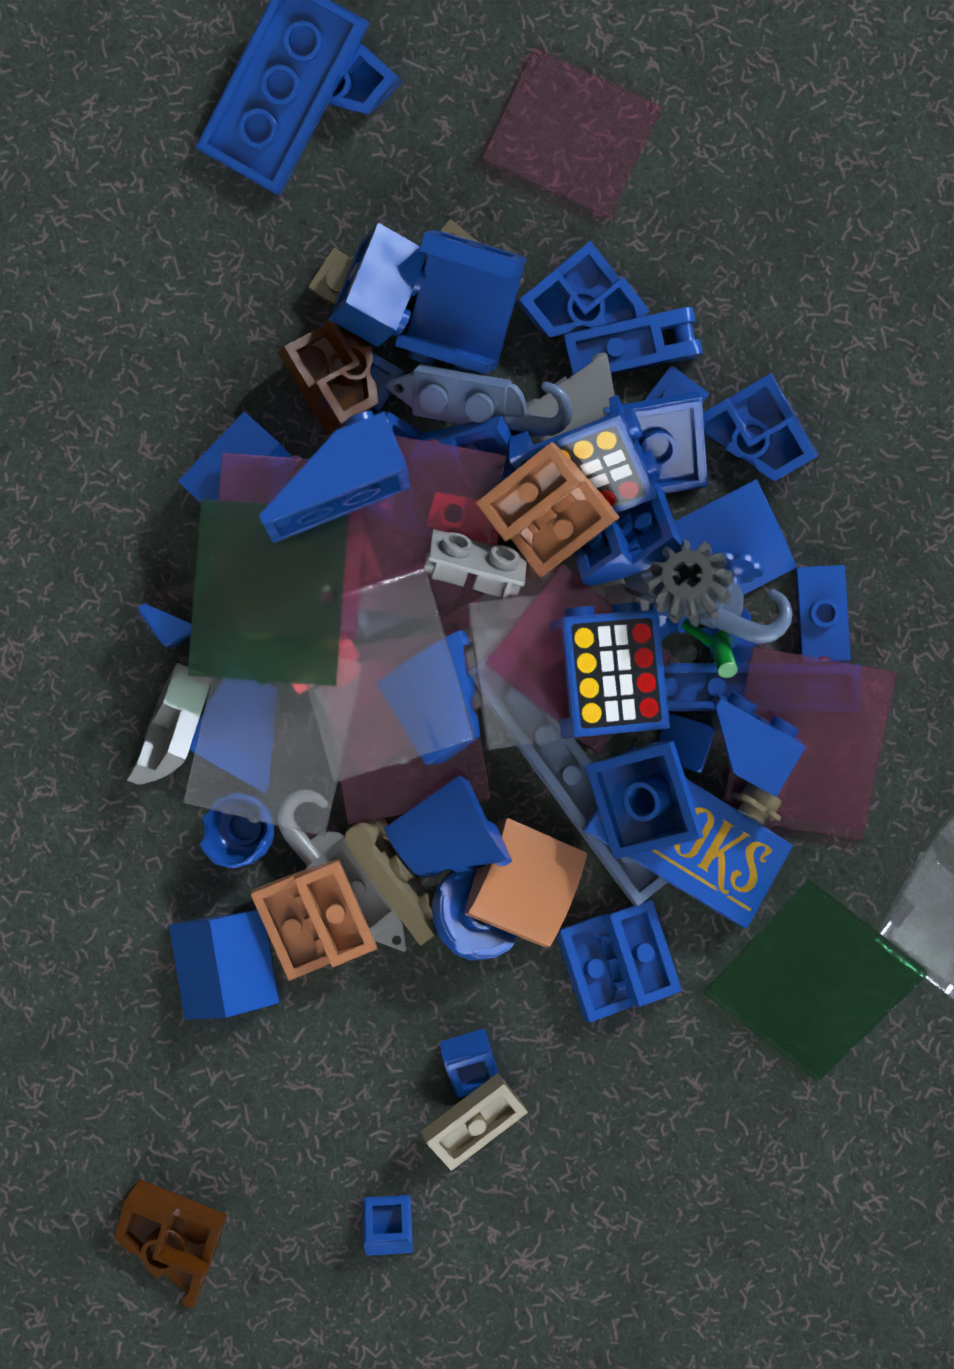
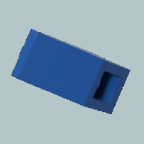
M732 691L728 698L716 692L712 703L728 763L733 773L777 797L806 748L801 739L796 737L800 729L776 715L773 716L770 722L754 713L757 705L736 692Z

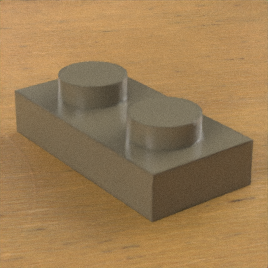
M497 1073L420 1132L426 1144L452 1171L526 1115L528 1111L519 1097Z

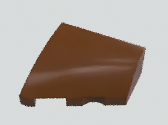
M328 320L322 327L283 346L277 352L327 435L345 425L344 422L348 418L358 413L369 411L378 404L376 383L370 374V367L373 362L371 346H366L364 339Z
M139 1179L124 1200L114 1239L129 1253L139 1256L144 1261L146 1269L157 1279L165 1274L174 1284L184 1290L186 1293L182 1297L181 1302L185 1306L194 1309L215 1256L227 1214Z

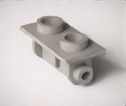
M433 529L430 552L426 555L422 571L430 573L431 579L464 587L468 573L476 574L473 590L507 599L508 595L517 597L520 587H524L527 560L522 553L516 552L507 546H494L469 539L460 533H447Z

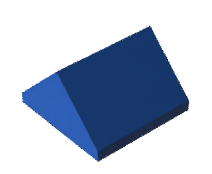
M674 741L650 743L585 765L614 859L690 842L704 837Z
M257 909L169 924L185 1020L227 1018L280 1003L269 935Z

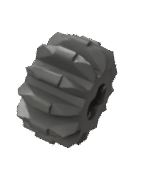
M683 539L680 545L681 552L676 554L672 549L664 546L662 553L666 563L651 562L650 570L656 578L648 581L647 589L650 595L656 596L653 602L655 609L660 613L669 611L671 622L678 624L688 614L691 625L697 627L700 622V613L706 612L709 617L716 619L719 613L715 603L728 604L730 602L731 595L726 587L734 583L732 571L724 569L727 565V560L723 553L719 552L711 555V546L705 540L693 551L690 542ZM690 578L694 583H699L691 588L689 584L683 582Z

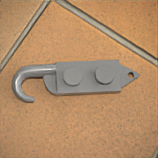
M299 790L290 794L282 802L278 812V827L284 839L305 863L307 869L339 859L374 940L405 952L407 946L403 922L347 848L345 836L339 832L329 831L319 834L310 840L295 821V810L302 803L313 802L322 808H327L329 806L328 800L320 793L312 790ZM399 936L401 943L395 944L393 937Z

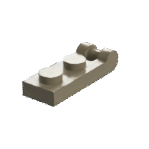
M370 814L348 829L345 834V844L421 946L438 933L433 924L432 902L435 894L427 892L416 875L412 873L394 849L384 830L388 826L386 820L380 815Z

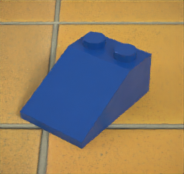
M365 411L348 418L344 422L345 427L334 432L259 515L260 520L273 543L411 489L408 468L385 411L374 415L372 411Z

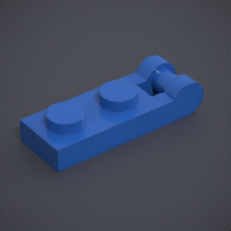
M693 307L679 308L564 334L563 340L571 375L573 376L593 362L591 359L593 356L604 352L608 356L611 376L675 361L691 360L702 356L701 341L695 339L692 327L696 323ZM674 329L677 343L665 346L661 331Z

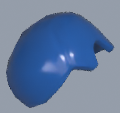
M236 792L218 798L208 810V813L202 817L203 840L200 842L202 851L216 865L233 869L256 863L268 852L274 838L272 813L267 808L266 803L257 796Z

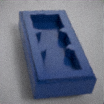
M845 565L795 568L800 664L850 661Z

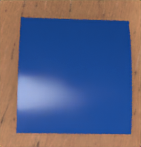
M757 479L675 521L681 541L683 539L688 540L693 551L705 540L711 546V555L715 552H728L733 555L746 554L752 556L755 559V563L763 565L764 574L761 577L753 578V581L749 583H740L743 595L797 568L781 528Z
M656 481L657 498L618 512L617 514L620 517L618 520L574 553L581 579L587 586L619 580L650 568L651 562L664 561L665 558L662 553L664 546L672 549L675 554L681 551L680 545L682 541L664 491Z
M652 899L645 900L639 906L629 905L562 927L556 935L583 1022L590 1023L627 1008L641 1007L682 991Z

